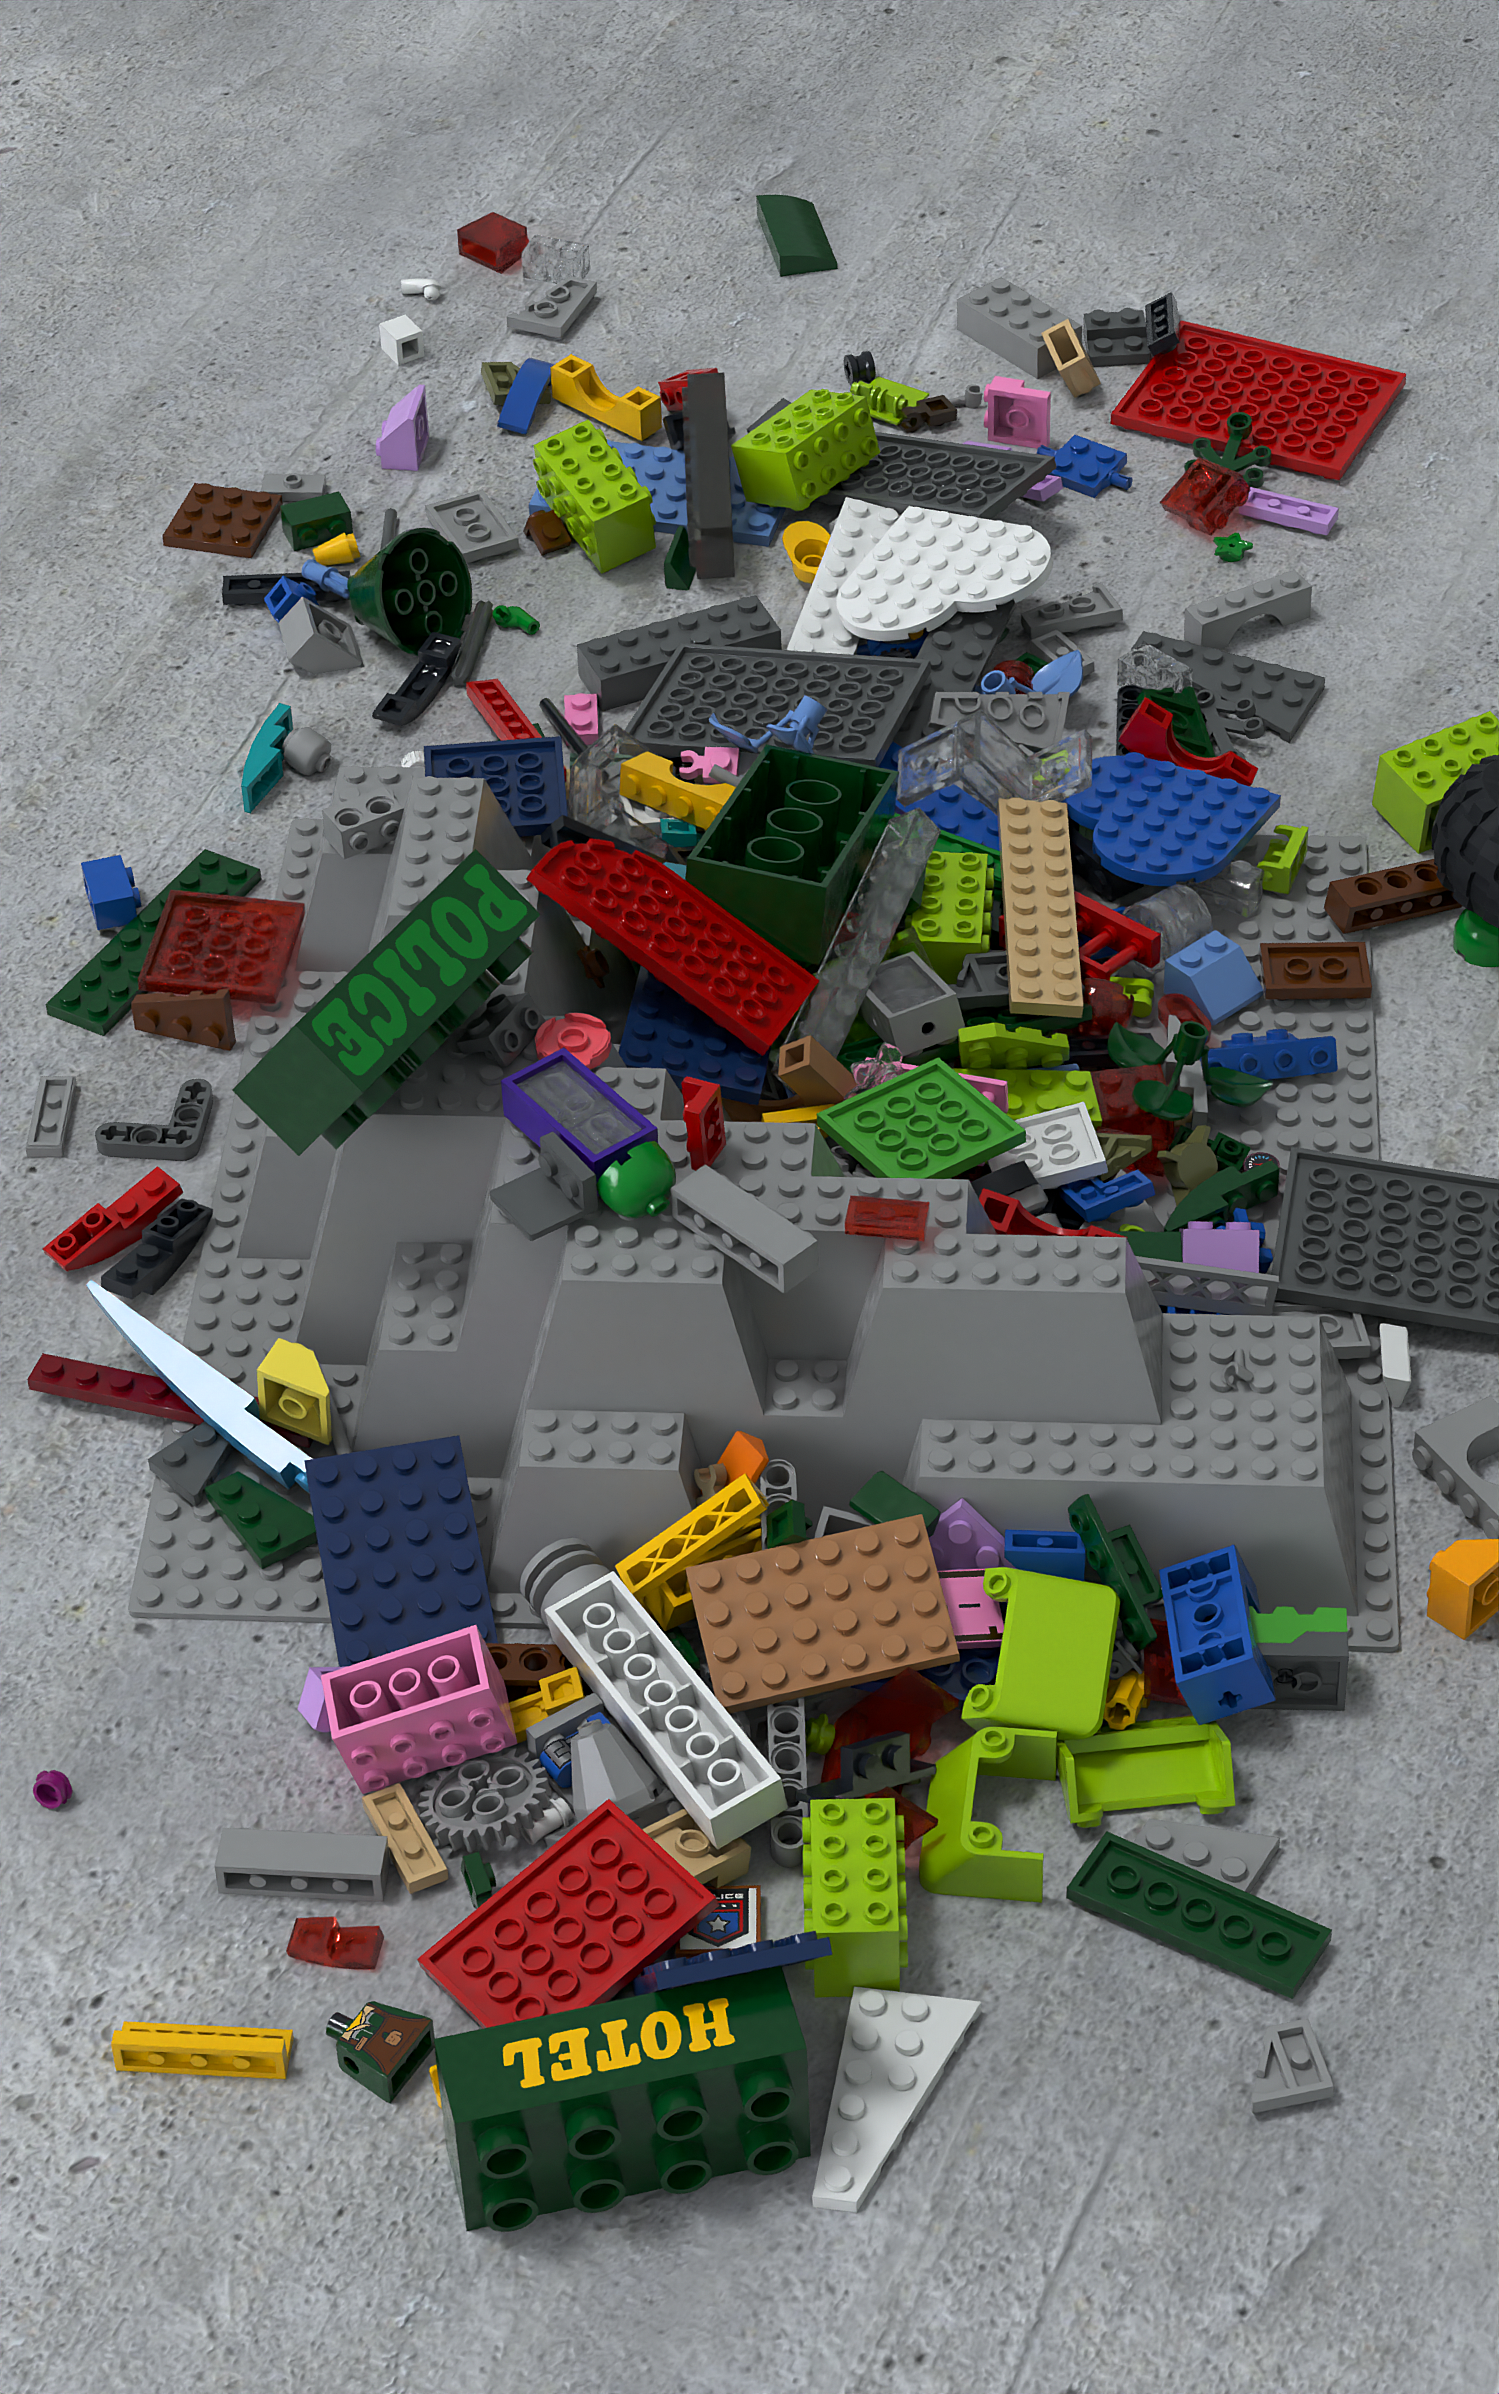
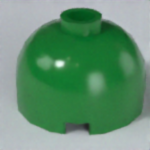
M1464 909L1459 915L1453 931L1454 951L1458 953L1459 950L1460 953L1465 955L1464 961L1480 967H1499V928L1482 920L1483 918L1476 913Z
M651 1141L629 1150L627 1153L631 1156V1159L622 1166L617 1160L612 1163L596 1184L598 1194L604 1203L614 1212L626 1218H641L649 1214L651 1217H655L665 1211L670 1204L668 1199L671 1196V1188L676 1184L675 1167L665 1150L657 1142Z

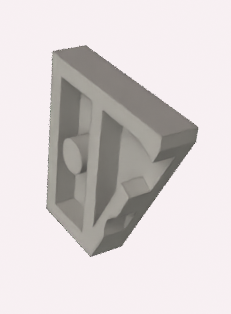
M1309 2019L1267 2026L1262 2055L1260 2056L1257 2068L1256 2083L1251 2096L1252 2114L1333 2097L1334 2085Z

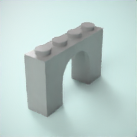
M1491 1396L1415 1431L1412 1456L1417 1467L1425 1470L1436 1481L1439 1489L1444 1494H1448L1460 1506L1466 1517L1472 1518L1484 1530L1488 1539H1499V1485L1482 1479L1471 1469V1466L1478 1461L1499 1452V1404Z

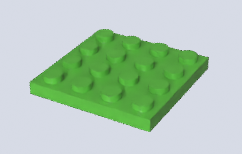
M940 1058L927 1062L817 1113V1126L877 1178L950 1179L1026 1143L1025 1129Z

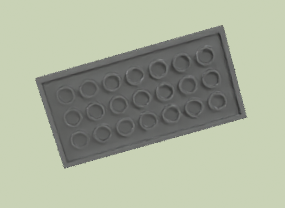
M875 432L880 453L869 460L868 465L858 468L850 474L847 480L837 483L830 488L829 493L819 496L814 501L823 502L826 505H843L845 498L848 497L885 508H892L898 514H902L908 506L991 520L998 513L1006 510L1016 499L1024 496L1035 484L1043 481L1057 467L1054 456Z

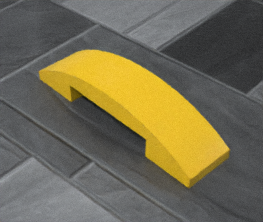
M577 1666L540 1679L541 1691L509 1703L517 1743L527 1740V1728L585 1697Z

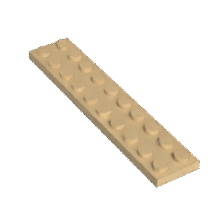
M999 798L997 816L1010 1013L1082 1018L1083 995L1067 804L1054 800L1032 801L1021 798Z

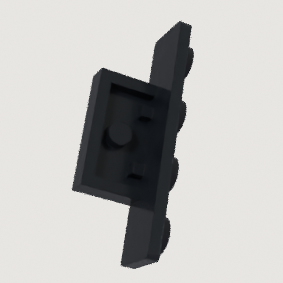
M897 1730L840 1747L841 1778L797 1790L796 1800L810 1804V1800L865 1799V1795L870 1793L892 1792L893 1786L900 1784L921 1783V1778L936 1774V1765L911 1759L910 1733Z

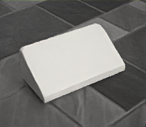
M1382 1323L1379 1329L1383 1379L1393 1407H1399L1402 1405L1411 1384L1408 1331L1406 1327Z

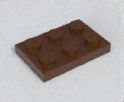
M1365 942L1260 943L1259 956L1265 1000L1371 998L1372 984Z

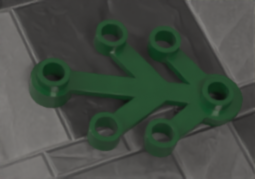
M1236 412L1228 417L1227 431L1230 437L1222 459L1211 447L1209 439L1198 438L1192 444L1194 456L1200 459L1204 458L1216 472L1215 478L1211 479L1203 470L1202 462L1195 459L1187 461L1184 465L1185 477L1192 481L1196 480L1202 487L1200 498L1207 506H1223L1230 501L1232 493L1244 487L1260 488L1264 483L1263 471L1259 468H1250L1245 472V475L1228 481L1229 476L1254 464L1264 467L1272 461L1271 450L1267 446H1258L1253 452L1236 459L1242 440L1247 439L1252 432V419L1247 413Z

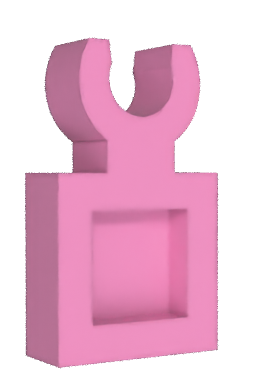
M705 747L704 756H698L697 753L690 750L681 752L682 762L693 763L689 768L683 767L679 769L680 776L683 779L690 780L698 775H703L704 784H722L708 776L714 764L736 776L739 775V748Z

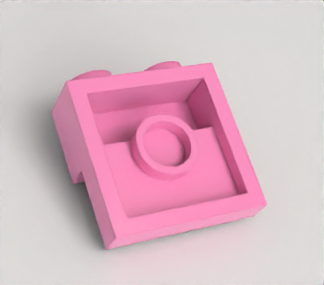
M995 376L991 384L986 385L984 391V402H988V409L984 416V427L988 428V441L1036 449L1041 447L1040 445L1048 447L1050 444L1051 392L1024 388L1025 380Z

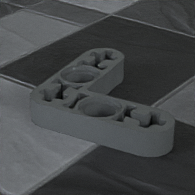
M191 1079L182 1084L169 1125L125 1122L102 1124L95 1131L99 1153L108 1157L187 1161L194 1158L200 1150L213 1106L211 1084L204 1079ZM197 1096V1103L192 1102V1099H195ZM186 1117H197V1118H198L196 1121H193V1122H182V1121H181L182 1119H184V1118H186ZM152 1138L156 1140L155 1142L150 1144L139 1143L141 1140Z

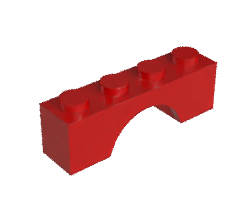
M1146 697L1125 725L1118 740L1128 751L1141 753L1145 758L1169 761L1176 766L1190 770H1201L1207 775L1221 779H1233L1237 783L1246 786L1252 785L1258 771L1257 767L1232 751L1213 758L1199 757L1189 753L1181 747L1174 736L1172 729L1173 714Z
M985 1188L982 1189L979 1201L997 1235L1125 1237L1093 1225L1081 1230L1053 1226L1029 1213L1019 1200Z

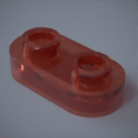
M1171 993L1159 1000L1158 1019L1166 1029H1168L1169 1015H1176L1181 1024L1186 1021H1194L1204 1025L1209 1032L1205 1045L1210 1041L1211 1022L1188 996Z

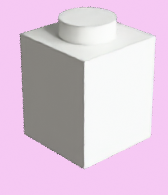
M406 315L379 324L381 349L397 365L424 357L422 330Z

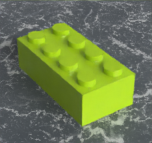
M952 1068L957 1073L1007 1081L1009 1106L1007 1115L1013 1120L1084 1102L1095 1132L1099 1133L1102 1118L1090 1071Z

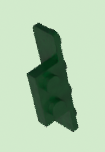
M1089 1494L1082 1495L1068 1507L1070 1524L1073 1530L1080 1535L1087 1550L1089 1564L1097 1571L1103 1585L1109 1586L1118 1594L1120 1599L1118 1616L1122 1622L1123 1634L1132 1643L1134 1649L1140 1652L1157 1639V1634L1144 1607L1163 1599L1162 1589L1131 1525L1129 1524L1107 1533Z

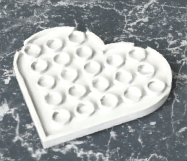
M908 506L840 587L836 600L838 613L844 627L861 638L875 641L908 639V633H917L925 627L927 632L944 624L957 611L997 610L996 605L1005 604L1012 599L1017 603L1029 597L1046 582L1052 571L1053 559L1051 549L1046 538L1028 525H1018L999 520L995 521Z

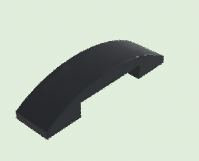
M432 631L418 650V664L395 695L387 693L373 711L372 717L399 726L407 725L419 717L435 699L449 676L462 645L461 639Z

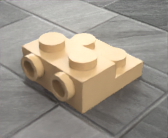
M685 1808L642 1829L701 1884L709 1882L717 1889L748 1873L751 1847L745 1840L738 1837L717 1850Z

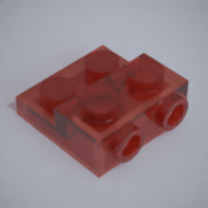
M1198 457L1163 497L1160 504L1165 511L1186 519L1190 527L1212 536L1217 529H1223L1227 525L1229 515L1237 506H1243L1247 502L1251 489L1240 473Z

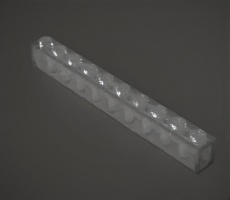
M920 807L889 820L815 976L820 981L803 1002L783 1046L811 1035L835 1059L837 1058L941 833L937 825ZM779 1053L771 1072L796 1095L797 1093L778 1076Z

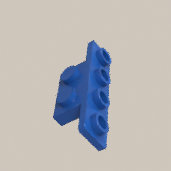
M1286 1029L1266 1031V1036L1253 1037L1252 1033L1231 1035L1232 1040L1221 1041L1222 1048L1209 1049L1208 1052L1209 1068L1225 1067L1265 1080L1331 1073L1338 1070L1336 1039L1333 1036L1298 1039L1293 1034L1288 1033Z

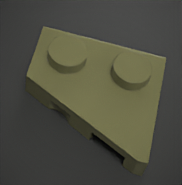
M482 362L481 375L494 405L504 406L512 383L520 370L512 362ZM549 389L545 390L539 404H550L552 393Z

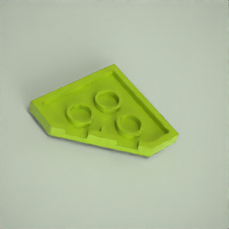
M1000 1023L958 1029L960 1068L1027 1070L1028 1067L1042 1065L1044 1068L1056 1067L1061 1065L1063 1061L1069 1060L1067 1034L1055 1033L1051 1035L1052 1038H1046L1042 1036L1041 1030L1025 1027L1015 1029V1033L1006 1030L1005 1024Z

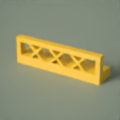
M743 1474L616 1564L615 1567L625 1586L638 1601L767 1510L766 1507L769 1506V1503L746 1474Z
M124 2021L122 2031L114 2030L111 2047L116 2071L286 2079L294 2036L293 2030Z

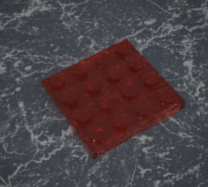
M170 890L138 977L139 990L158 993L172 992L173 994L189 995L191 991H203L204 995L216 994L218 990L229 989L230 1000L276 1004L305 916V903Z

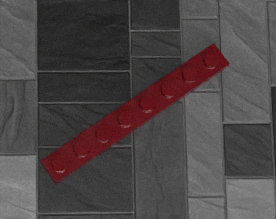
M42 1353L27 1379L29 1390L197 1425L204 1422L160 1377ZM254 1397L255 1400H256V1402H257V1404H258V1406H259V1399H258V1397ZM260 1419L262 1423L293 1445L310 1448L314 1440Z

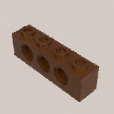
M1434 859L1331 881L1324 909L1342 933L1346 934L1461 908L1462 905L1453 898L1454 892L1442 886L1436 875L1438 867L1434 865Z
M486 1643L504 1680L509 1703L541 1691L540 1679L573 1668V1665L556 1644ZM581 1677L584 1695L586 1697L594 1692Z

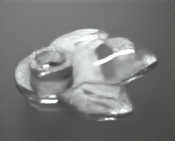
M884 1042L877 1053L876 1059L853 1063L851 1065V1072L857 1086L846 1094L844 1100L906 1073L901 1067L902 1054L896 1046Z

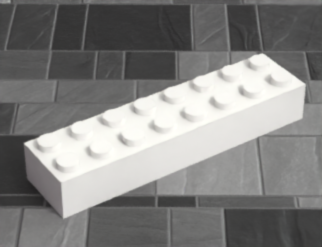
M614 1571L544 1610L552 1640L573 1667L577 1666L580 1676L604 1702V1706L717 1850L788 1809L781 1777Z

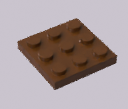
M194 483L162 535L163 545L252 559L278 515L280 506L283 505L282 495L270 494L264 491L241 490L236 487L213 486L207 483Z

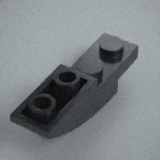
M180 1199L142 1230V1243L101 1276V1287L106 1291L131 1300L141 1292L154 1295L173 1276L192 1252L213 1216V1209L200 1205L194 1200Z

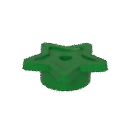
M1234 533L1229 537H1214L1213 540L1218 546L1214 555L1227 562L1241 560L1244 557V551L1253 548V543L1241 540L1239 533Z

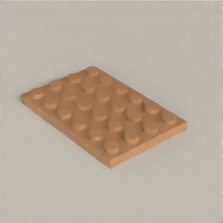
M922 1514L685 1568L714 1694L729 1714L960 1661L956 1639Z

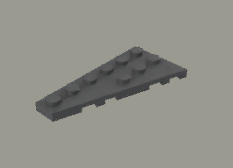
M1143 631L1131 648V660L1160 675L1170 674L1177 678V684L1182 687L1192 686L1200 691L1206 689L1215 690L1220 693L1223 700L1233 702L1244 697L1251 698L1256 708V713L1253 717L1262 719L1265 731L1272 728L1280 733V739L1288 743L1291 742L1325 688V677L1314 675L1310 672L1282 667L1279 664H1271L1251 659L1247 656L1235 655L1216 648H1208L1192 644L1188 641L1161 636L1157 633Z

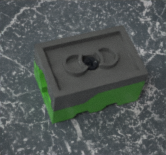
M1249 1606L1254 1640L1271 1671L1276 1698L1275 1701L1251 1709L1345 1711L1349 1661L1346 1608L1318 1607L1313 1614H1298L1294 1607L1288 1606L1276 1607L1272 1613H1257L1253 1606Z

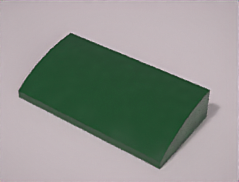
M788 195L756 196L757 217L780 277L838 269L837 261L812 202Z

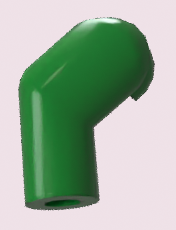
M499 605L494 608L492 613L496 624L503 628L520 627L528 634L533 635L540 627V623L517 606L506 607Z

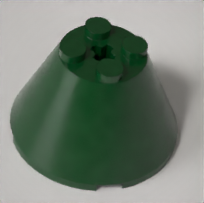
M413 528L402 532L366 562L355 575L350 576L347 582L356 622L360 625H366L412 656L418 657V650L432 631L460 639L464 633L461 628L465 617L471 614L472 582L466 561L453 541L448 542L440 535V531L435 529Z

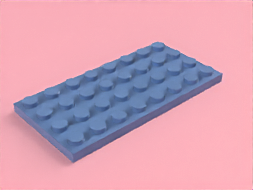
M607 439V444L611 448L615 447L618 450L626 468L630 466L633 469L641 487L646 486L650 491L653 499L650 508L656 520V525L653 526L655 532L675 534L679 526H684L692 537L770 546L786 507H770L766 504L747 502L734 457L723 454H705L698 451L674 450L668 447L644 446L638 443L613 442ZM538 488L529 503V515L540 510H545V512L552 510L541 496Z

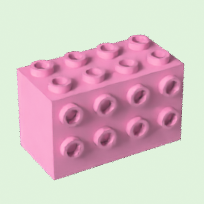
M477 1625L321 1675L332 1740L362 1794L382 1790L387 1786L411 1778H419L426 1773L448 1766L459 1765L466 1760L488 1753H495L503 1748L518 1744L504 1680Z

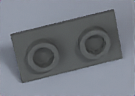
M1120 1629L1115 1634L1109 1675L1110 1680L1119 1679L1133 1667L1139 1675L1143 1673L1136 1663L1141 1658L1140 1654L1134 1649L1132 1643L1125 1638Z

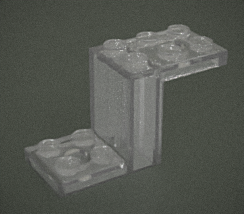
M980 709L899 750L897 800L906 807L960 780L996 816L999 799L1021 798L1041 803L1045 800L1060 802L1092 786V736L1084 729L1028 756Z

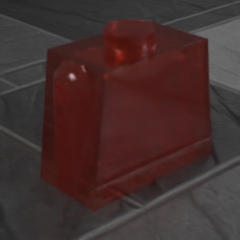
M491 212L457 229L459 255L500 274L529 252L530 241L527 236V227L495 212Z

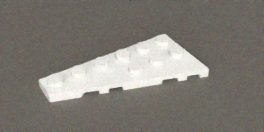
M854 1986L812 2196L813 2207L857 2213L880 2176L881 2167L891 2151L895 2152L900 2144L902 2133L909 2122L915 2120L943 2075L944 2066L952 2053L954 2051L957 2052L963 2043L965 2032L972 2022L975 2023L981 2014L980 2001Z

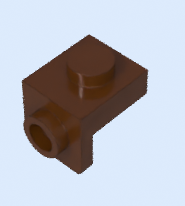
M540 510L529 516L523 532L526 537L532 535L541 556L570 546L571 539L561 518L555 514L554 510L548 512Z

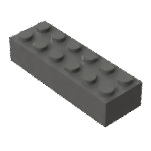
M756 595L743 597L729 603L714 605L700 611L685 613L678 617L660 622H652L649 625L631 630H623L620 633L602 638H594L577 644L578 674L590 694H597V704L601 710L606 711L644 700L680 643L782 650L781 629Z

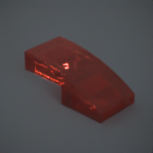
M335 1916L296 1918L286 1952L289 1957L317 1965L371 1970L376 1968L384 1934L380 1926L340 1927Z

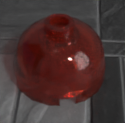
M1084 978L1085 992L1083 1002L1092 1006L1093 1019L1080 1022L1078 1027L1069 1030L1075 1036L1109 1035L1116 1022L1127 1029L1133 1017L1135 1007L1133 995L1131 994L1130 998H1128V996L1123 994L1124 987L1118 983L1106 979Z

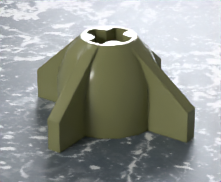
M1207 1125L1197 1126L1185 1143L1176 1145L1170 1152L1158 1151L1157 1158L1163 1164L1165 1177L1171 1183L1176 1206L1198 1185L1219 1172L1217 1171L1216 1155L1207 1146L1211 1127Z

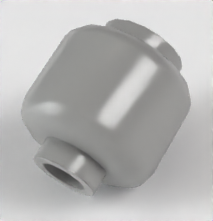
M310 727L292 730L282 745L284 760L305 776H311L317 771L323 773L332 762L333 757L330 755L331 743Z

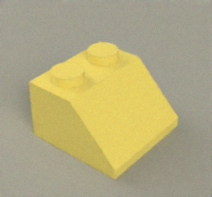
M278 1338L257 1369L260 1419L329 1445L332 1440L330 1392L315 1354L312 1350L299 1343H291Z

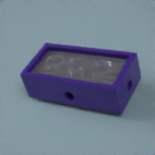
M565 1048L501 1080L504 1116L539 1147L540 1137L553 1131L596 1175V1184L601 1175L616 1160L622 1166L631 1159L627 1152L632 1148L645 1142L655 1141L658 1143V1128Z

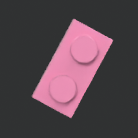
M579 693L564 695L565 719L586 745L599 744L597 694Z

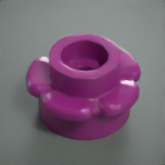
M46 1770L41 1771L37 1775L36 1783L33 1786L35 1799L42 1806L50 1809L59 1807L61 1803L66 1804L67 1799H70L73 1793L67 1776L56 1770H51L50 1772Z

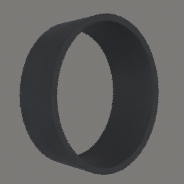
M1025 1161L1003 1167L970 1182L978 1199L983 1188L1009 1196L1024 1188L1039 1184Z

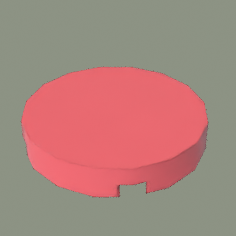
M582 1013L565 1014L564 1019L557 1021L555 1017L547 1020L538 1028L534 1038L535 1050L539 1060L565 1048L589 1069L602 1064L608 1058L612 1048L610 1032L606 1030V1025L603 1021L589 1014Z

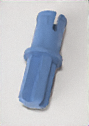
M309 559L304 563L302 567V576L319 584L323 591H332L346 599L350 598V592L347 588L348 578L339 574L336 568L326 567L314 559Z

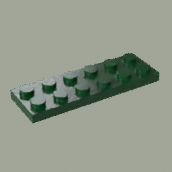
M1108 1831L1103 1835L1067 1886L1066 1899L1291 1999L1297 1994L1329 1945L1332 1937V1929Z

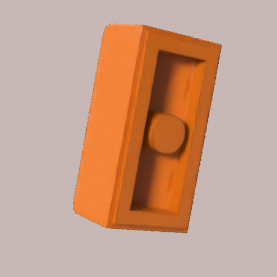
M737 1431L717 1464L723 1463L727 1471L725 1487L743 1474H746L755 1484L767 1466L769 1458L762 1439L742 1431Z

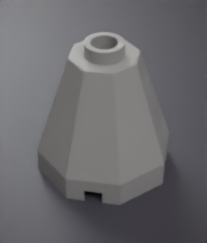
M596 1719L577 1728L579 1734L571 1739L573 1810L578 1823L608 1799L627 1815L652 1803L656 1799L654 1795L659 1796L663 1792L657 1776L613 1724H602L600 1719Z

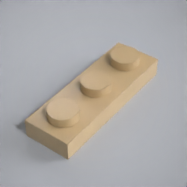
M400 1783L362 1797L363 1808L378 1836H387L390 1858L410 1894L448 1880L447 1867Z

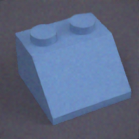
M1217 930L1212 931L1165 960L1164 993L1212 1026H1215L1263 996L1264 990L1241 947Z

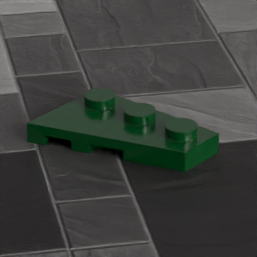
M239 1471L205 1487L207 1500L261 1569L317 1542L313 1515Z

